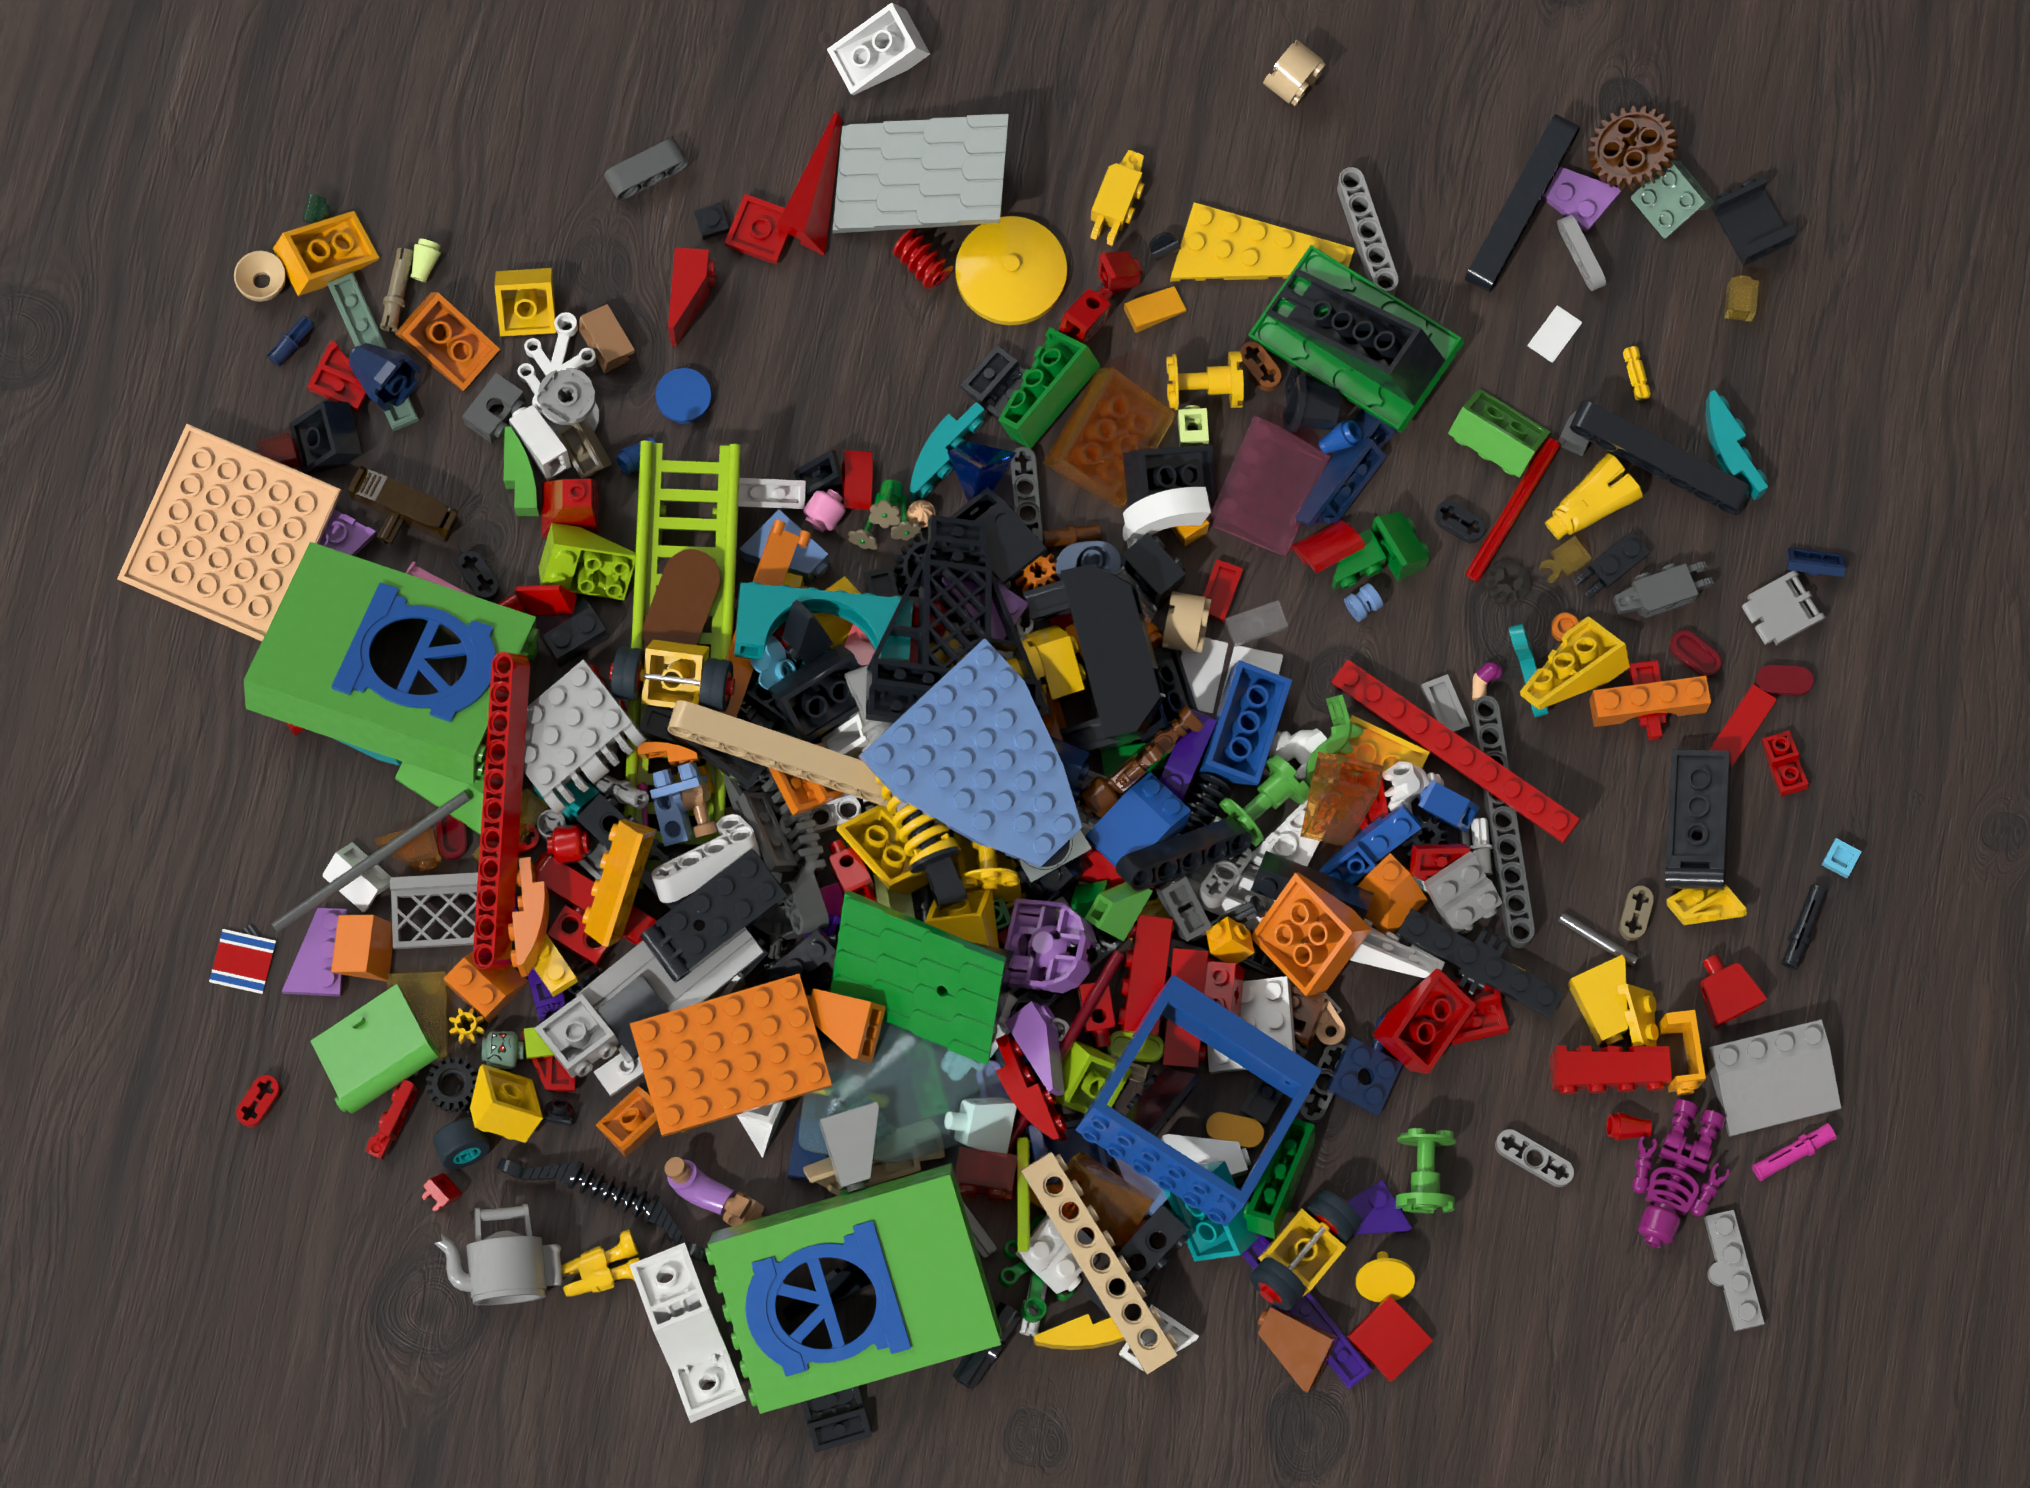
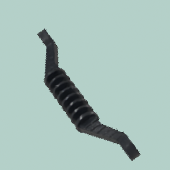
M501 1158L496 1168L522 1181L556 1179L567 1184L571 1190L580 1183V1194H584L588 1188H591L590 1198L594 1199L600 1192L602 1193V1204L611 1197V1208L615 1209L622 1202V1213H626L633 1207V1218H637L641 1212H644V1223L648 1224L651 1222L664 1228L676 1245L685 1243L691 1258L709 1265L705 1249L686 1240L659 1200V1196L655 1195L648 1202V1191H644L637 1197V1186H633L629 1192H626L627 1182L623 1181L618 1187H615L616 1177L612 1176L606 1183L604 1182L605 1172L602 1171L596 1178L594 1177V1167H590L584 1173V1163L581 1161L578 1163L526 1169L510 1160Z

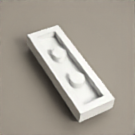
M740 478L738 506L804 509L806 481Z

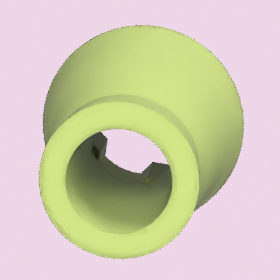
M419 239L418 244L414 245L411 278L427 282L430 272L441 255V252H439L441 245L426 239Z

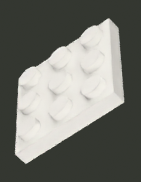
M1284 976L1244 981L1240 1018L1296 1053L1290 979ZM1207 1044L1210 1073L1247 1070Z

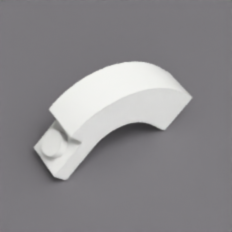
M1185 487L1162 491L1145 497L1127 508L1123 513L1125 521L1123 538L1127 541L1128 549L1147 532L1152 536L1170 527L1201 526L1211 513L1206 487Z

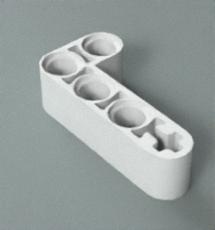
M737 814L726 815L720 818L716 824L719 837L655 868L651 876L659 900L663 903H671L697 891L751 849L761 856L752 827Z

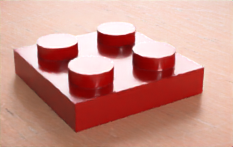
M744 194L724 242L725 247L777 265L789 237L788 233L776 228L785 208Z

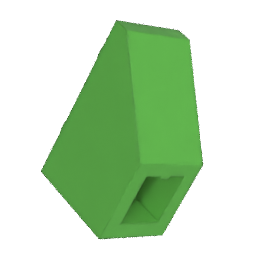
M1126 882L1099 893L1084 919L1097 928L1124 941L1153 891L1149 888L1136 891Z

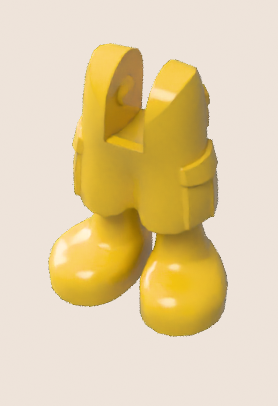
M630 1229L621 1232L620 1241L614 1248L605 1251L604 1248L598 1246L585 1251L580 1255L581 1257L561 1265L562 1277L580 1272L582 1280L563 1287L566 1296L570 1297L611 1289L614 1287L615 1280L626 1278L635 1281L630 1264L640 1261V1257L631 1259L627 1263L612 1269L608 1267L609 1263L639 1255Z

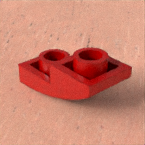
M843 450L841 470L843 478L841 497L843 499L841 503L845 508L870 510L873 476L872 452Z
M1786 731L1762 738L1765 755L1780 796L1783 797L1807 790L1809 783L1798 760L1799 752L1790 732Z

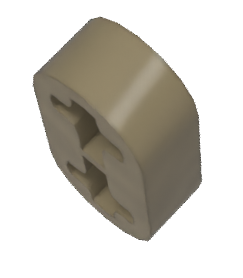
M1645 886L1632 888L1626 897L1619 923V932L1628 941H1635L1641 938L1647 928L1654 897L1650 889ZM1638 893H1641L1647 903H1643L1638 911L1635 910L1636 900L1632 899V897H1636ZM1633 916L1638 917L1636 926L1640 930H1636L1632 934L1629 932V927L1625 926V924H1629Z

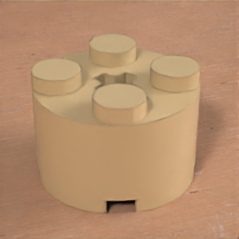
M1296 40L1274 65L1273 74L1269 73L1263 84L1288 104L1291 103L1296 106L1305 95L1304 92L1309 85L1312 86L1320 77L1321 71L1326 64L1322 58L1299 40Z
M1172 591L1162 647L1202 653L1211 599Z

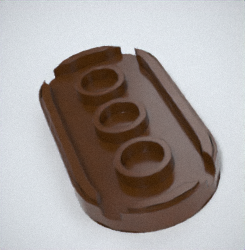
M695 549L683 550L675 554L667 562L643 624L642 633L646 647L652 640L691 645L699 644L721 585L718 565L707 553Z

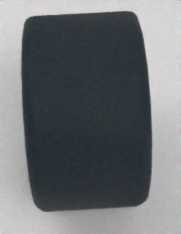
M473 1118L451 1122L441 1128L433 1138V1145L440 1162L448 1169L470 1166L484 1158L491 1149L486 1132L475 1128Z

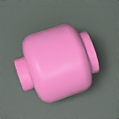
M831 489L827 492L816 491L803 510L806 516L805 522L822 533L825 530H833L846 511L841 503L843 498Z

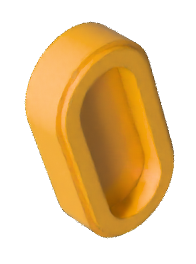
M1217 1112L1211 1115L1206 1123V1133L1210 1139L1239 1142L1241 1148L1253 1149L1262 1142L1264 1137L1262 1125L1257 1120Z

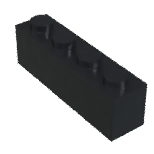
M1265 852L1250 891L1276 900L1293 875L1299 872L1352 908L1364 921L1374 894L1373 892L1271 852Z

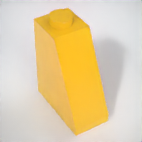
M1623 955L1571 978L1567 984L1598 1046L1604 1043L1607 1046H1612L1622 1041V1035L1628 1030V1024L1624 1015V1011L1627 1010L1626 994L1619 995L1617 985L1626 984V966Z

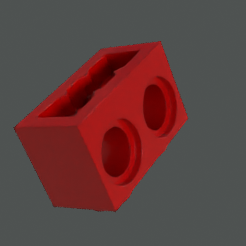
M565 905L547 935L556 945L583 961L593 963L599 969L613 945L609 947L601 945L598 948L589 947L588 941L592 937L584 932L586 924L582 923L585 911L577 906L571 909ZM571 921L578 923L579 927L576 932L568 934L563 931L566 923Z

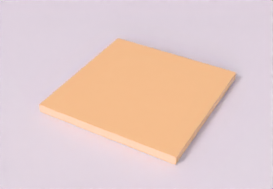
M186 424L117 579L262 641L309 543L319 544L342 490Z

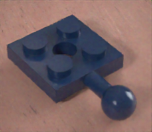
M1387 1013L1382 1014L1378 1017L1376 1021V1029L1378 1028L1382 1020L1385 1018ZM1351 1037L1347 1041L1326 1090L1374 1116H1379L1402 1063L1382 1053L1384 1046L1376 1038L1372 1046H1369ZM1362 1068L1366 1069L1370 1074V1081L1367 1085L1361 1084L1358 1079V1073Z

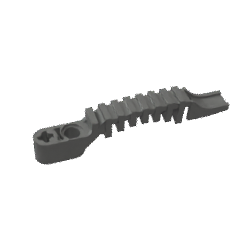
M765 767L758 776L760 780L770 777L761 786L763 793L779 789L769 768ZM780 790L770 797L773 804L785 801ZM786 803L778 809L780 816L791 813ZM812 809L794 816L791 813L784 820L785 827L795 826L792 831L787 833L789 840L797 839L789 847L792 853L797 852L794 858L799 872L794 881L786 882L782 887L789 895L784 904L793 930L798 935L811 933L819 926L825 930L829 924L828 913L815 878L824 869L826 863L824 859L817 860L824 851L822 845L818 846L817 843L820 837L818 832H814V828L817 825L815 820L810 818L813 814Z

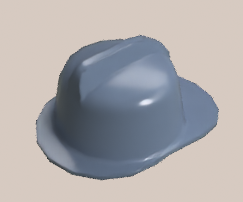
M1091 540L1077 542L1062 550L1057 558L1056 572L1060 580H1063L1061 570L1094 564L1117 575L1121 566V558L1116 547L1108 542Z

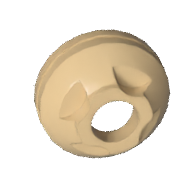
M267 251L248 253L240 259L235 267L234 281L237 289L250 300L259 302L270 300L281 292L285 284L286 275L282 262L277 256ZM264 274L269 276L270 283L267 287L258 288L254 285V280L258 275Z

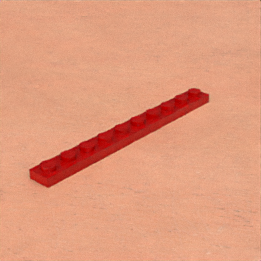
M1347 659L1331 681L1332 685L1564 844L1580 823V818Z

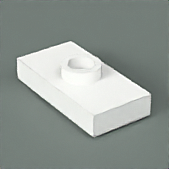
M620 1053L595 1070L594 1074L611 1097L642 1076L644 1072L639 1057L627 1063Z

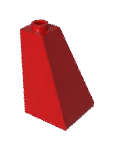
M563 479L541 482L542 538L548 537L551 523L581 527L599 536L597 480Z

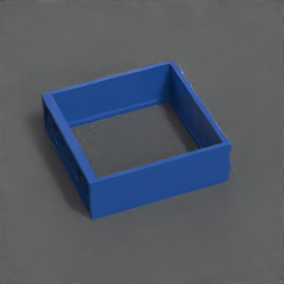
M1172 975L1153 1000L1077 1126L1076 1131L1082 1134L1085 1140L1096 1143L1107 1150L1108 1154L1113 1158L1121 1159L1132 1166L1133 1170L1138 1174L1146 1175L1155 1181L1161 1189L1174 1193L1186 1205L1197 1208L1205 1213L1211 1221L1226 1227L1246 1204L1322 1070L1175 975ZM1160 1015H1163L1292 1098L1240 1190L1107 1106V1103Z

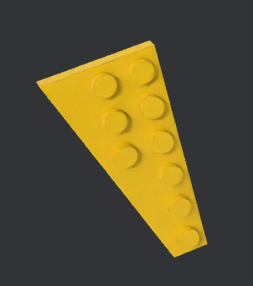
M1194 202L1170 281H1180V279L1206 281V279L1223 278L1224 280L1268 279V277H1283V279H1287L1310 245L1349 268L1354 248Z

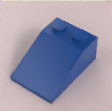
M1150 772L1118 800L1085 835V838L1116 867L1117 862L1124 855L1175 837L1186 828L1191 810Z

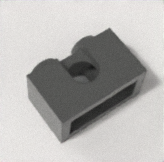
M495 373L463 414L462 418L465 426L492 444L496 438L500 439L505 434V427H509L506 422L518 409L525 407L524 393L521 389ZM495 406L504 408L499 415L492 414L490 410Z

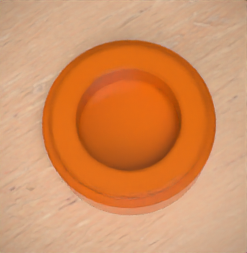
M1570 613L1558 614L1551 624L1552 636L1557 641L1562 642L1564 634L1577 625L1579 620Z

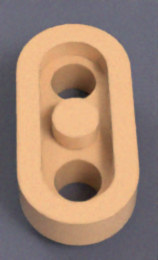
M1323 993L1316 994L1328 1000L1315 1031L1316 1036L1321 1043L1327 1046L1341 1043L1346 1034L1342 1020L1328 997ZM1334 1027L1337 1033L1335 1036L1329 1037L1326 1035V1029Z

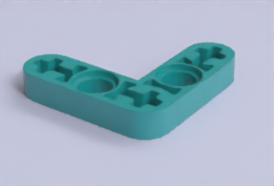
M1523 623L1508 628L1526 684L1536 672L1537 666L1529 637ZM1531 704L1535 718L1549 714L1547 707L1539 710Z

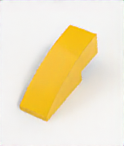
M1089 1314L1033 1337L1034 1343L1037 1346L1066 1350L1093 1349L1125 1340L1111 1317L1093 1324Z

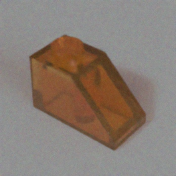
M433 827L390 855L413 869L420 868V870L432 869L437 866L436 863L442 862ZM407 829L375 838L378 849Z

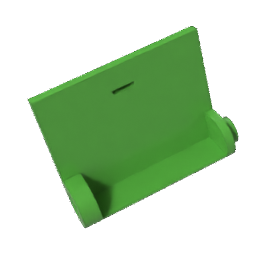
M398 984L311 1040L338 1095L335 1098L337 1105L344 1113L348 1111L351 1114H354L401 1083L404 1079L412 1076L440 1057L436 1045L422 1030Z

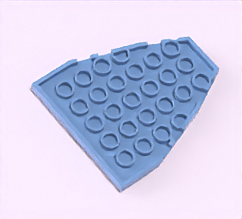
M985 638L858 756L898 800L923 811V814L934 817L946 824V827L981 846L996 849L1012 858L1022 859L1026 863L1038 868L1082 828L1063 763L1025 681Z

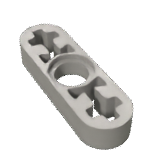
M1569 215L1558 220L1559 232L1588 288L1594 291L1605 286L1606 280L1603 271L1573 215Z
M1249 848L1240 855L1215 864L1202 882L1198 893V899L1204 906L1217 908L1222 905L1250 864L1252 852ZM1239 856L1240 858L1236 862V865L1232 863L1233 858ZM1225 871L1232 876V879H1223L1219 876L1218 872ZM1214 886L1218 888L1217 893L1209 894L1214 889Z
M1511 1129L1504 1130L1497 1137L1495 1148L1501 1156L1555 1187H1564L1573 1179L1574 1168L1570 1162L1517 1131ZM1509 1137H1513L1515 1139L1513 1144L1520 1149L1523 1143L1528 1146L1521 1154V1159L1516 1157L1519 1151L1511 1147L1508 1151L1504 1149L1505 1143L1501 1141L1502 1138L1507 1140ZM1538 1151L1543 1157L1542 1164L1539 1166L1530 1165L1526 1159L1528 1152ZM1548 1158L1553 1160L1550 1166L1555 1169H1559L1560 1166L1564 1167V1173L1568 1177H1562L1560 1180L1554 1178L1556 1173L1548 1168L1546 1174L1541 1170L1546 1166Z

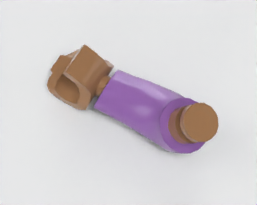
M672 1157L666 1162L665 1173L667 1174L669 1185L674 1191L696 1206L723 1215V1220L730 1226L763 1217L761 1214L764 1210V1205L741 1191L735 1195V1190L707 1176L690 1160Z

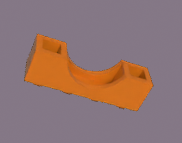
M1706 676L1593 690L1589 702L1594 727L1622 724L1629 719L1653 713H1673L1677 716L1706 713L1711 704L1707 678Z

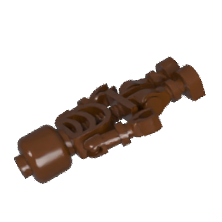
M1185 705L1178 712L1181 718L1178 720L1175 718L1171 722L1172 726L1168 729L1158 731L1155 737L1150 742L1148 741L1139 753H1134L1110 777L1103 778L1098 776L1081 790L1080 796L1084 802L1080 806L1091 818L1094 815L1102 818L1118 802L1127 788L1143 776L1153 763L1158 762L1161 756L1174 748L1175 742L1180 736L1184 737L1188 734L1186 731L1189 728L1192 731L1199 732L1205 727L1204 723L1188 705Z

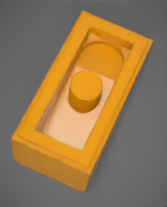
M1175 286L1124 303V311L1135 333L1186 312V308Z

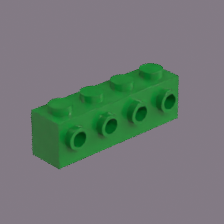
M1294 1118L1255 1186L1251 1202L1248 1201L1245 1206L1243 1218L1247 1222V1231L1272 1239L1276 1238L1315 1146L1314 1124Z

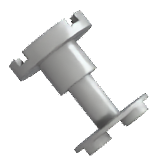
M574 368L550 372L542 380L538 389L539 404L546 423L555 433L556 430L564 425H573L587 418L593 431H595L599 423L600 411L595 401V390L590 378L582 371Z

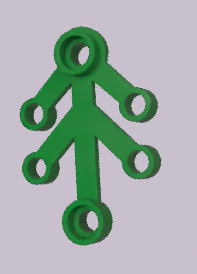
M1041 1214L1032 1221L1030 1234L1047 1214ZM1018 1239L1008 1241L1002 1249L1004 1257L1008 1260H1015L1018 1257L1008 1250V1246H1012L1017 1252ZM1021 1261L1013 1267L1004 1268L998 1275V1281L1003 1287H1011L1018 1277L1031 1269ZM1032 1271L1028 1299L1021 1306L1022 1317L1030 1323L1040 1321L1047 1311L1046 1304L1041 1299L1043 1280L1034 1271ZM1004 1274H1010L1012 1281H1007L1004 1278ZM1074 1289L1072 1291L1067 1290L1068 1295H1064L1061 1292L1058 1294L1054 1292V1295L1058 1300L1066 1301L1073 1295ZM1028 1308H1033L1036 1311V1315L1032 1316L1028 1312Z

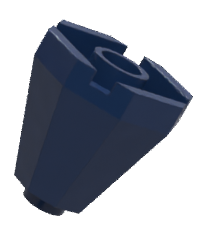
M369 343L356 346L351 351L349 356L350 368L368 397L385 412L391 410L388 407L391 404L395 407L402 405L417 387L418 380L414 376L415 371L420 374L421 367L405 353Z

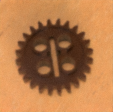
M1632 106L1630 113H1626L1624 108H1621V115L1618 117L1611 113L1612 120L1610 122L1602 120L1604 128H1595L1594 131L1597 137L1589 139L1593 147L1588 148L1591 156L1588 160L1595 175L1599 176L1601 182L1607 181L1610 188L1617 184L1622 191L1626 184H1628L1631 191H1634L1637 183L1642 188H1645V181L1648 179L1654 184L1656 183L1654 176L1658 174L1664 177L1665 174L1662 168H1671L1672 165L1669 159L1677 157L1674 149L1679 147L1675 140L1678 137L1671 121L1667 120L1665 114L1659 115L1655 108L1649 112L1646 106H1643L1640 112L1637 111L1635 106Z

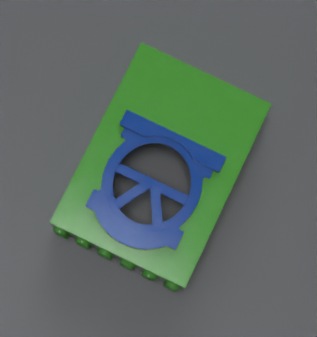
M310 542L244 678L245 706L247 710L474 785L477 776L482 777L485 772L493 658L499 652L522 654L528 660H534L539 648V644L536 643L539 635V629H536V617ZM409 618L427 620V625L398 688L395 690L385 684L376 675L371 666L369 650L380 630L393 622ZM440 625L449 628L461 640L459 644L431 647ZM467 655L465 671L452 686H449L426 662V660ZM419 671L438 690V693L429 695L409 694Z
M952 1163L714 1231L709 1242H707L708 1248H705L708 1263L709 1265H715L717 1276H714L715 1286L718 1294L723 1293L725 1298V1304L722 1305L724 1316L727 1322L732 1321L733 1324L732 1342L735 1350H741L742 1361H740L742 1375L744 1378L749 1377L750 1380L749 1398L753 1407L758 1406L760 1414L1001 1345L1002 1330ZM819 1258H839L855 1264L867 1274L875 1289L876 1310L870 1325L858 1338L846 1345L841 1334ZM806 1262L809 1266L816 1291L784 1284L783 1280L793 1269ZM781 1295L819 1304V1306L791 1335H788L777 1318L775 1302L776 1296ZM825 1319L832 1348L818 1349L803 1345L802 1340Z

